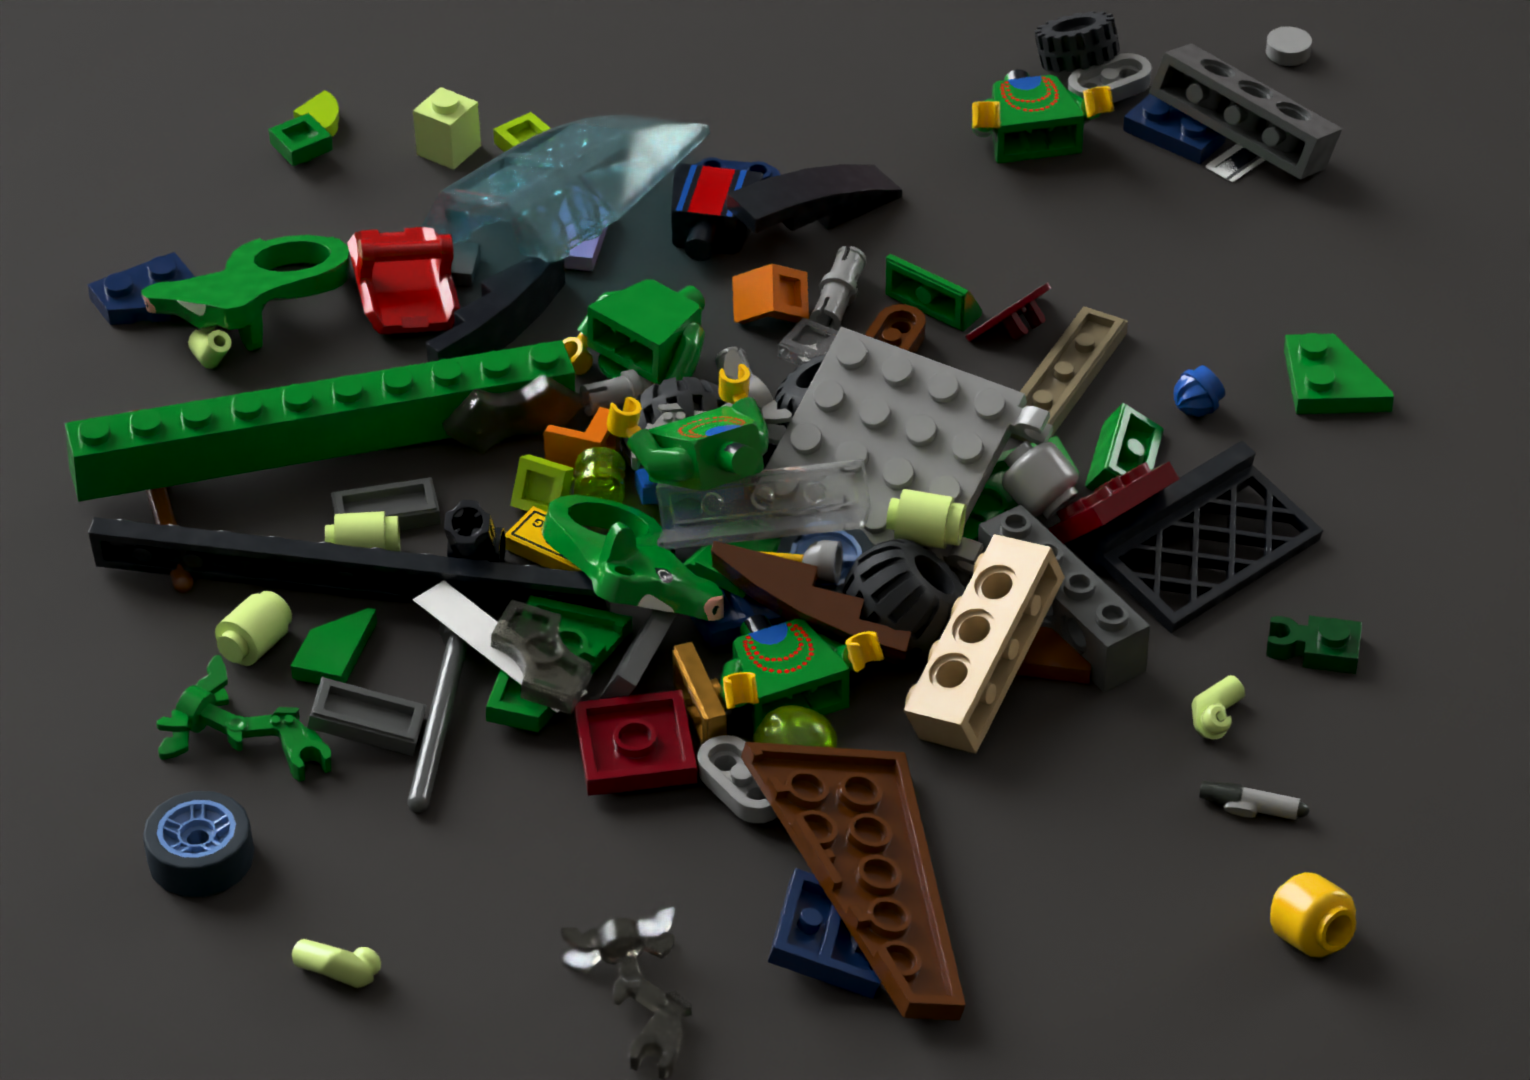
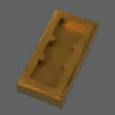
M692 642L675 645L674 650H672L674 687L676 690H682L686 713L701 745L713 737L727 735L725 705L720 698L721 685L718 679H709Z

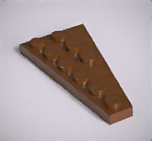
M745 742L741 759L903 1018L960 1021L966 1004L905 752Z

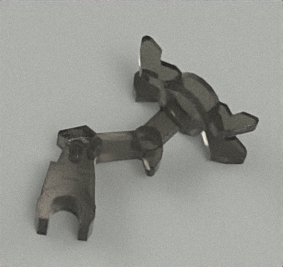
M668 907L657 912L655 920L641 919L634 921L628 918L614 919L603 924L599 929L592 928L583 934L577 928L563 927L561 929L562 938L574 948L563 955V965L574 972L586 974L600 959L607 964L617 965L620 977L616 980L613 987L614 1004L620 1005L628 997H631L655 1013L630 1047V1069L637 1071L644 1058L647 1056H657L661 1058L658 1064L659 1079L666 1080L674 1070L683 1041L682 1016H692V1004L678 992L666 993L643 979L639 971L637 958L644 951L660 959H663L671 952L675 946V936L667 932L675 918V909Z

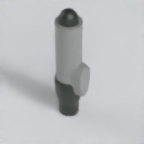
M1202 781L1200 788V799L1213 801L1224 806L1226 812L1238 816L1253 818L1258 812L1296 820L1297 818L1307 816L1309 813L1308 806L1300 802V798L1251 789L1240 784Z

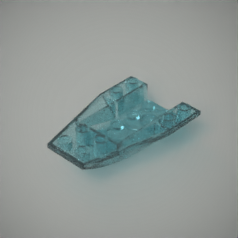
M603 115L554 127L519 143L440 191L421 227L433 228L439 235L451 234L453 243H456L457 241H467L471 237L470 233L483 225L499 220L503 222L511 221L520 255L542 258L544 262L562 260L569 256L571 249L584 241L599 237L603 233L602 229L622 217L710 134L709 125L636 115Z

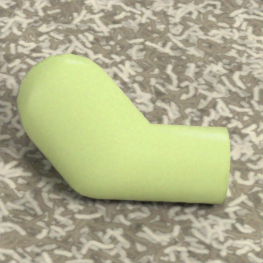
M216 327L194 330L188 340L191 352L202 366L209 369L218 366L232 343L230 336L225 331L215 330Z
M1229 675L1193 699V725L1195 730L1206 739L1215 740L1222 738L1230 728L1232 719L1231 716L1227 717L1226 709L1245 696L1244 686L1238 678Z
M301 939L296 943L292 951V960L295 966L325 975L355 988L364 987L372 983L373 975L377 974L381 968V960L378 954L368 947H359L352 953L337 947Z

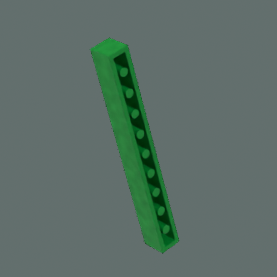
M559 340L66 422L65 432L69 469L78 502L570 418L574 417L575 370L563 341Z

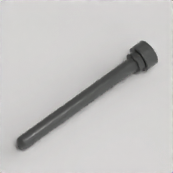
M443 623L440 624L439 632L446 648L407 800L409 809L414 813H422L429 807L466 652L472 648L471 645Z

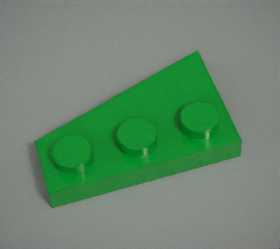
M530 595L514 635L578 685L582 686L632 632L633 617ZM500 669L486 705V721L539 732L556 712Z

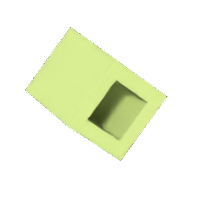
M440 87L413 110L417 155L454 170L481 147L477 101Z

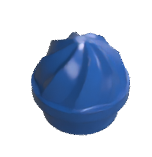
M1202 365L1194 371L1190 369L1184 371L1174 387V400L1177 408L1189 416L1199 417L1213 413L1218 409L1219 401L1225 397V389L1219 378L1209 368Z

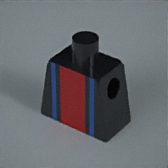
M675 163L671 204L672 244L677 248H683L687 256L695 261H706L712 256L713 252L726 254L739 252L752 231L727 209V194L763 180V173Z

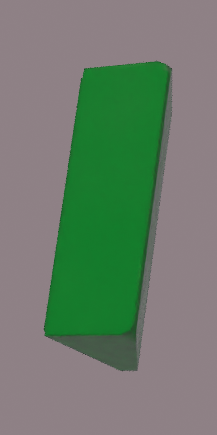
M889 254L886 257L885 295L906 305L914 306L923 313L963 332L982 316V308L969 290L893 254Z
M1122 403L1102 425L1085 487L1094 491V489L1111 479L1123 475L1147 462L1152 470L1164 428L1127 404Z

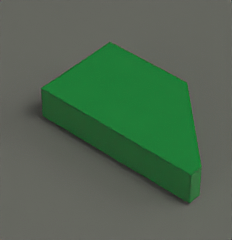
M367 608L310 629L291 664L292 679L320 684L321 678L324 677L346 683L377 624L376 609Z

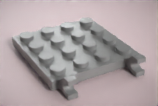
M840 327L750 497L756 507L797 523L809 518L833 517L846 520L864 531L873 546L894 539V530L886 528L887 512L891 498L900 499L903 489L954 497L955 503L966 504V524L1011 433L1024 437L1037 445L1048 442L1054 431L1053 425L1047 423L1050 418V412L1038 407L1026 406L1025 393ZM962 537L959 546L947 544L946 549L922 545V547H926L935 553L947 565L955 567L973 576L975 562L984 548L983 543L966 537Z

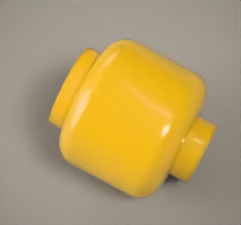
M1304 872L1291 877L1277 889L1271 905L1270 923L1275 934L1285 942L1308 956L1321 958L1341 950L1352 939L1356 930V907L1353 898L1342 888L1319 874Z

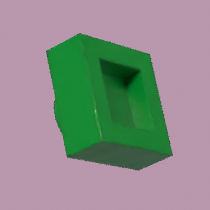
M309 113L269 128L270 144L292 166L311 161L315 157L333 150L332 135Z

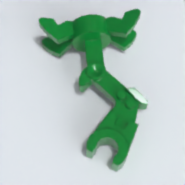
M220 655L212 657L207 666L208 675L200 679L196 686H189L183 692L176 708L171 711L172 718L162 717L156 721L158 730L173 732V737L164 738L159 746L158 755L161 760L174 758L188 752L189 732L199 733L206 726H209L226 734L228 743L237 751L243 749L242 740L245 738L279 737L290 767V773L298 782L305 780L304 763L307 761L318 762L325 773L331 771V750L329 746L324 743L315 730L308 729L307 726L305 727L299 721V708L278 707L273 715L243 717L217 707L229 705L228 694L224 688L228 685L227 671Z

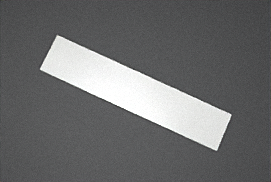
M442 581L413 599L423 609L556 713L588 693V691L447 582Z

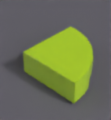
M326 90L293 111L294 118L309 113L332 137L338 130L340 117L338 102Z

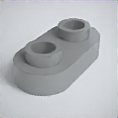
M1123 53L1114 56V59L1111 61H1104V64L1099 66L1092 65L1088 69H1077L1068 78V90L1083 99L1084 90L1110 86L1113 103L1148 89L1151 82V63L1143 56Z
M723 735L713 737L704 742L698 751V774L701 781L735 815L744 821L766 823L778 818L741 759L745 741L735 736Z

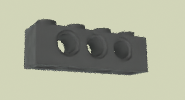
M1192 43L1164 53L1149 91L1155 97L1300 180L1326 169L1343 129Z
M1019 505L979 524L978 542L983 543L984 547L981 554L985 553L994 534L1051 547L1065 578L1040 627L1052 628L1091 664L1090 680L1103 693L1146 672L1150 625L1022 505Z

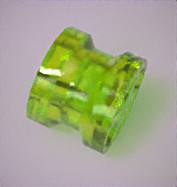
M592 447L578 455L575 461L576 481L574 483V495L592 496L622 503L625 497V482L623 480L625 477V460L622 455L614 449L607 447Z

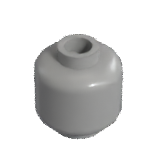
M1026 441L1004 460L1010 468L1002 478L1003 488L1018 506L1022 505L1034 517L1043 514L1046 519H1050L1079 494L1075 489L1079 478L1077 470L1052 442L1040 443L1033 447Z

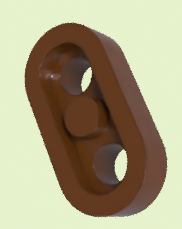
M906 304L891 305L879 312L865 335L916 353L925 339L926 318L923 312L914 306Z

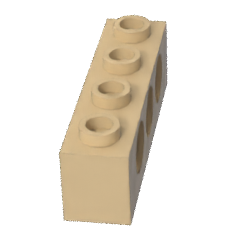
M994 534L985 553L978 556L974 565L973 576L966 590L954 602L949 623L940 640L935 641L928 656V663L918 683L910 688L906 697L904 712L919 739L977 753L1065 578L1051 547Z

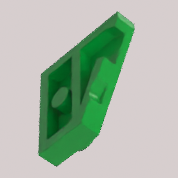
M1334 333L1285 335L1284 354L1296 414L1392 412L1393 391Z

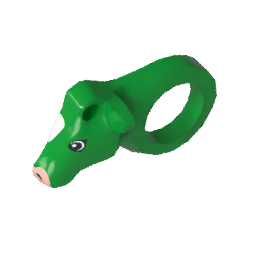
M295 235L265 241L258 238L234 250L226 262L225 270L180 281L155 283L141 290L148 312L176 315L199 329L217 326L228 330L238 329L244 346L249 351L260 349L263 344L262 311L266 304L270 301L314 296L341 287L350 278V252L348 246L342 240L332 236ZM288 264H318L314 267L298 271H269L275 267Z
M562 496L549 503L541 529L544 539L554 550L571 561L592 580L594 592L598 597L611 603L674 612L708 621L724 618V594L714 582L696 576L669 551L664 530L654 518L625 504L592 496ZM583 526L609 529L607 535H603L586 529Z

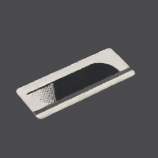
M1236 144L1205 167L1228 181L1234 182L1265 161V159Z

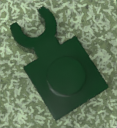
M1309 615L1308 626L1298 625L1297 622L1288 617H1271L1266 656L1277 660L1289 659L1294 655L1304 656V668L1356 674L1362 622Z

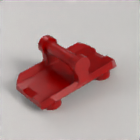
M427 227L404 228V232L379 233V230H361L353 234L347 244L364 313L375 331L379 334H395L452 329L454 325V311L460 309V303L451 274L454 258L451 234L439 235L433 228Z

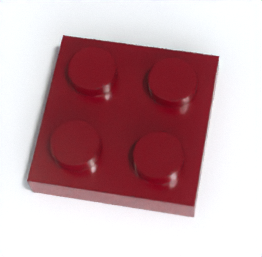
M1170 461L1152 470L1147 462L1127 473L1094 489L1095 492L1082 497L1057 511L1056 513L1061 521L1048 528V530L1065 544L1103 526L1178 481L1179 477Z
M682 690L574 702L575 721L588 796L698 783L697 764Z

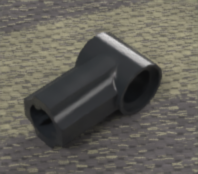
M460 500L453 510L446 512L444 531L448 539L447 557L471 560L483 559L489 562L505 563L504 527H494L491 515L484 512L480 507L479 501Z

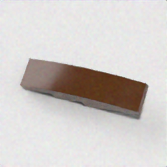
M713 541L711 548L712 567L761 605L788 621L794 619L805 620L816 633H821L842 644H846V640L853 635L874 631L877 633L884 657L894 659L888 661L884 658L882 661L891 664L900 663L901 665L897 666L905 668L911 632L894 630L885 625L861 620L860 616L864 599L818 588V566Z

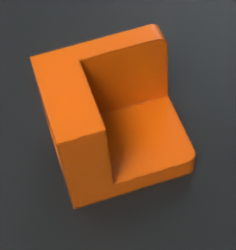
M772 263L732 277L733 316L735 322L745 324L767 316L794 323L809 319L807 272Z
M599 407L585 432L548 425L543 433L545 459L574 468V475L602 481L620 450V437L611 434L607 429L609 409Z

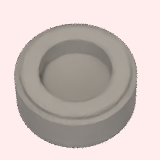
M1276 28L1267 36L1266 55L1270 60L1279 65H1300L1310 58L1312 38L1306 31L1300 28Z

